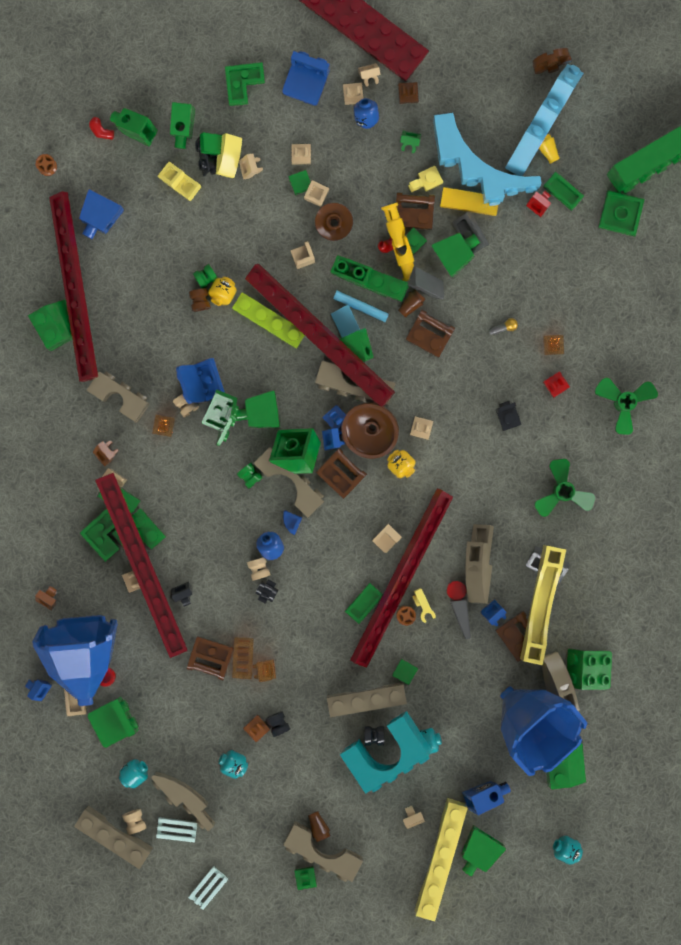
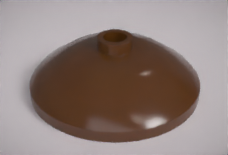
M362 403L353 407L345 416L342 423V436L348 448L356 455L363 458L376 459L387 455L395 447L399 437V427L396 418L387 408L381 407L376 403ZM370 425H375L376 429H371Z

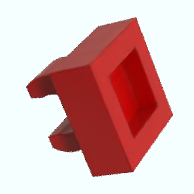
M546 191L542 195L536 192L526 206L541 217L551 205V202L548 201L551 195Z
M560 371L543 382L553 398L570 388Z

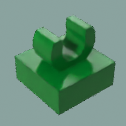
M403 130L400 143H402L401 150L404 151L406 145H411L412 153L414 154L416 146H419L421 134Z
M314 866L295 869L298 890L317 887Z

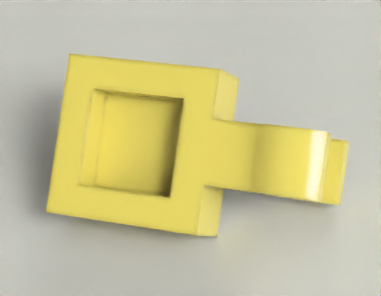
M433 166L418 173L419 179L410 182L408 187L411 193L422 187L427 192L443 184V180L436 166Z
M422 589L414 590L415 595L412 598L416 606H421L422 608L421 620L426 623L425 614L430 613L433 619L436 618Z

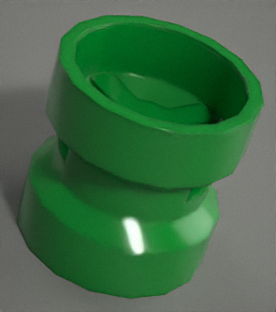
M209 264L205 265L201 271L197 270L192 273L202 289H205L209 283H213L217 279Z
M249 463L237 473L238 477L245 481V486L248 489L253 487L257 481L259 482L263 479L262 475L255 471V466L252 463Z

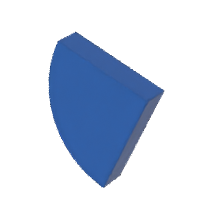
M285 510L283 514L284 525L291 534L295 535L302 517Z

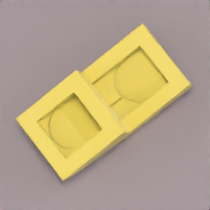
M227 133L222 135L221 154L217 155L216 174L229 178L235 177L240 159L242 138Z
M168 162L158 175V178L189 201L194 198L201 188L198 182L187 176L171 162Z

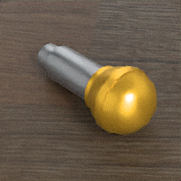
M509 318L504 324L490 329V335H496L506 330L514 331L517 329L518 323L514 318Z

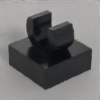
M189 581L171 589L174 602L181 600L184 607L191 604L189 596L193 595Z

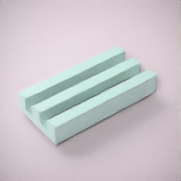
M159 817L156 838L195 842L197 823L195 821ZM162 823L192 826L193 830L162 826ZM161 831L192 834V837L161 833Z
M213 866L188 898L204 910L227 882L228 878ZM213 873H216L217 875L204 889L198 898L195 897L197 892L202 888V886L211 877V875ZM219 878H222V881L217 885V887L208 896L204 903L201 902L203 897L208 893V891L212 888L216 881Z

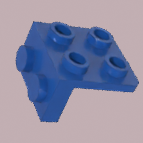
M293 51L291 67L282 89L283 94L314 106L317 105L330 72V64L325 59H315L309 57L305 52Z
M214 358L195 365L176 367L177 379L181 384L183 397L188 404L210 401L216 389L225 393Z

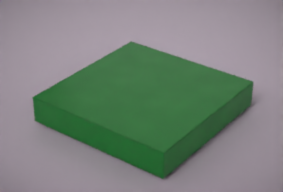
M608 190L598 228L635 237L645 199Z

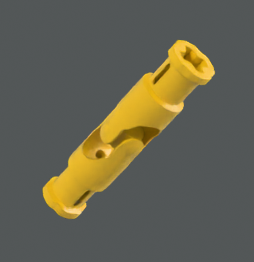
M398 203L381 207L386 216L388 233L393 239L392 246L395 257L404 277L402 280L408 281L414 267V257L408 238L405 236L403 220L400 218L397 210ZM406 245V253L401 254L397 248Z

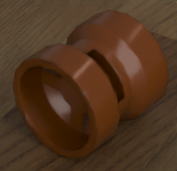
M196 289L189 292V297L193 300L191 305L192 312L211 308L210 302L206 299L208 297L207 289Z

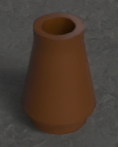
M414 289L412 292H409L398 311L407 317L424 305L423 302L426 299Z
M319 811L308 815L312 836L316 842L331 836L329 833L331 830L319 814Z

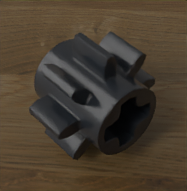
M269 579L266 583L261 581L255 594L259 595L257 600L264 604L267 601L273 602L278 592V589L275 588L276 583Z

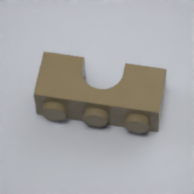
M107 371L104 374L98 372V377L92 381L86 391L103 402H106L112 394H120L123 397V405L119 412L138 423L149 406V403L146 402L147 397L139 392L135 395L130 391L131 387L124 382L118 384L114 381L116 377Z

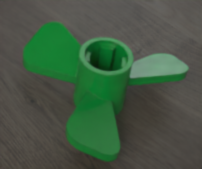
M610 378L602 379L595 388L597 396L614 401L615 409L620 412L615 431L621 435H630L633 432L630 411L636 407L637 402L652 400L658 397V391L653 383L649 381L644 382L633 393H621ZM627 397L630 399L629 408L625 407V403H621V399Z
M567 459L553 460L549 464L557 484L553 488V494L537 500L534 504L535 509L542 517L548 516L559 501L572 500L585 511H590L593 508L595 502L594 494L575 491L574 486L567 482L570 462ZM562 484L566 487L565 491L568 492L567 496H559V491L562 488Z

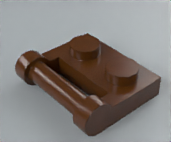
M397 192V210L405 228L414 227L415 229L432 230L435 195H429V197L403 195V193ZM402 202L428 204V209L403 208Z
M421 310L406 340L439 358L455 327L451 325L449 327L427 315L426 311ZM422 321L445 332L444 338L420 326Z
M339 448L316 473L344 499L367 473L356 467L343 454L344 451ZM337 459L356 476L353 481L334 464Z
M521 611L495 630L517 662L521 660L520 656L524 637L515 624L520 621L526 630L528 619L524 611Z
M197 636L187 669L201 671L224 681L234 647ZM199 657L221 664V670L198 663L196 658Z

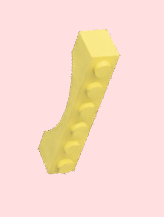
M543 545L520 659L524 662L543 665L551 608L563 568L566 549Z
M447 798L430 866L415 908V913L418 917L431 921L436 920L468 809L466 803Z

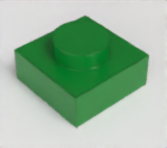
M414 227L406 235L413 255L427 242Z

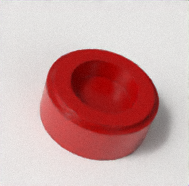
M453 581L447 586V595L453 600H460L466 594V587L460 581Z
M108 667L100 684L101 686L107 687L114 683L116 674L112 668Z

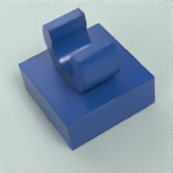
M336 405L322 418L332 429H339L346 415Z
M338 428L322 431L324 450L339 448L345 444V441L341 442L339 439L342 431H338Z
M494 599L480 613L491 625L498 626L497 621L501 617L505 620L507 612Z
M29 679L25 685L30 690L27 696L35 701H42L52 686L49 682L38 679L37 681Z

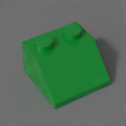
M66 300L43 306L28 315L48 350L53 351L72 340Z
M313 428L278 430L269 461L294 474L313 473L321 441Z
M582 743L551 772H546L547 784L550 789L571 788L586 783Z

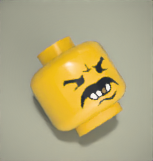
M227 277L217 278L208 291L209 296L212 298L211 302L217 306L229 305L237 292L234 281Z
M395 450L388 457V469L397 478L405 476L408 478L415 472L414 466L416 462L407 451Z

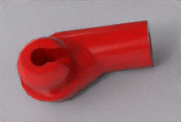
M93 117L89 121V128L97 138L113 140L114 130L104 129L98 117Z

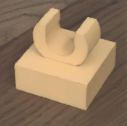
M376 63L358 68L359 75L366 87L369 86V78H374L375 84L379 83L377 75L381 74Z
M362 83L343 84L345 105L356 104L363 99Z
M292 144V165L311 164V144Z
M246 154L239 160L243 179H249L263 170V168H257L256 163L260 161V158H254V154Z
M312 180L304 199L322 207L329 188Z
M415 416L410 435L429 440L433 421Z
M133 571L122 575L129 593L140 589Z
M412 806L405 808L408 818L403 819L407 829L425 822L421 812L416 814Z

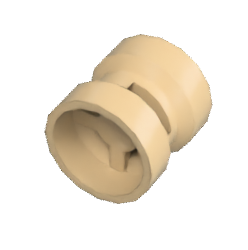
M183 394L173 400L175 406L180 408V413L183 417H187L190 415L189 412L192 410L196 411L199 408L197 403L188 404Z
M264 557L247 562L248 568L252 571V581L271 575L269 569L266 568L267 561Z
M136 809L122 815L124 822L127 823L126 830L129 835L147 828L141 818V809Z

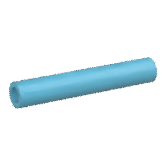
M338 290L334 295V300L349 305L378 320L386 322L388 318V313Z

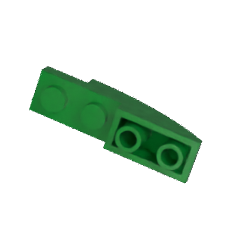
M337 255L330 271L331 274L400 302L403 301L409 286L407 285L408 282L373 270L372 267Z

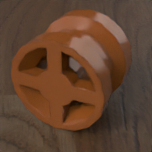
M42 154L36 159V168L42 175L51 176L56 172L57 164L50 155Z
M402 606L397 610L396 617L400 624L408 626L415 621L416 613L410 606Z

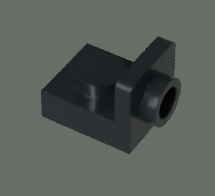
M510 401L499 404L500 408L496 409V413L503 431L522 425L515 402L510 404Z

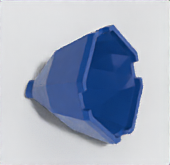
M102 615L57 620V626L48 629L47 625L39 627L32 641L33 647L48 675L77 699L78 706L93 704V696H95L108 670L118 626L115 619L107 622L105 616Z
M510 686L501 693L500 697L503 699L501 732L510 756L528 776L535 775L537 770L551 772L580 746L582 739L579 735L581 729H586L587 721L570 701L546 690H514Z

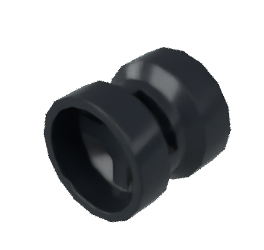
M283 711L265 719L272 728L271 733L273 737L279 736L291 729L284 720L285 715Z
M365 726V746H371L372 744L384 746V726H378L377 728Z

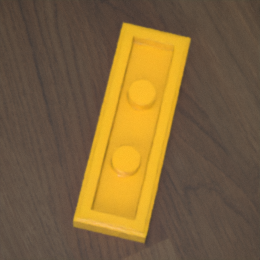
M443 187L440 207L492 216L497 215L498 205L489 206V203L484 204L482 193Z

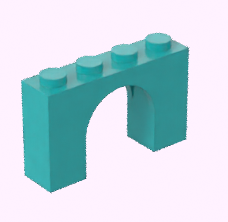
M407 711L392 719L387 725L401 750L400 760L396 763L386 765L375 761L360 739L344 748L340 753L341 758L365 794L369 791L375 792L382 787L381 784L386 781L391 783L401 772L404 774L408 773L414 768L413 765L418 762L423 764L429 760L432 749Z

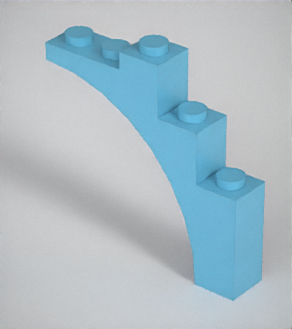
M567 64L560 73L505 168L517 176H523L584 74L577 66Z
M453 113L434 115L433 124L439 165L452 167L458 163L461 184L475 186L481 183L484 204L489 203V206L499 205L500 202H503L504 194L513 196L523 191L533 193L540 188V176L524 177L510 175L496 170L479 159L463 141L456 126Z

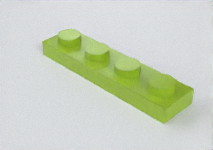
M243 292L232 307L239 314L296 349L305 337L291 322Z

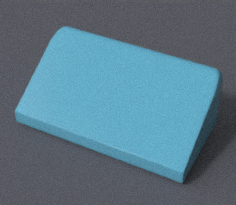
M349 305L331 313L342 338L360 330Z

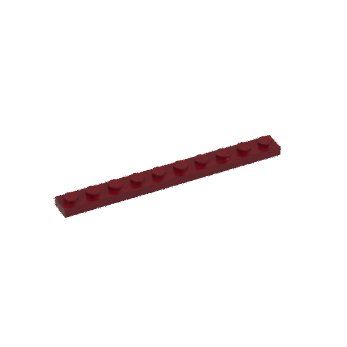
M61 191L49 197L79 382H86L97 378L98 371L68 192Z
M255 264L245 279L379 406L384 407L395 394V391L260 264Z
M114 472L96 479L99 491L169 657L172 658L188 651Z
M437 488L350 661L363 667H368L453 499V496Z

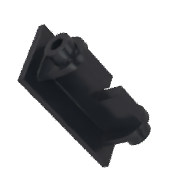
M199 136L195 142L196 152H199L200 157L198 161L199 170L202 171L203 176H206L209 172L211 175L216 174L217 156L201 153Z

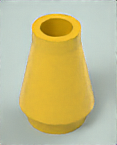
M549 133L543 140L539 150L551 164L560 159L554 137H551Z

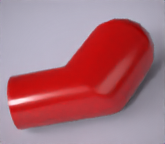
M391 236L390 239L378 243V249L382 253L394 250Z

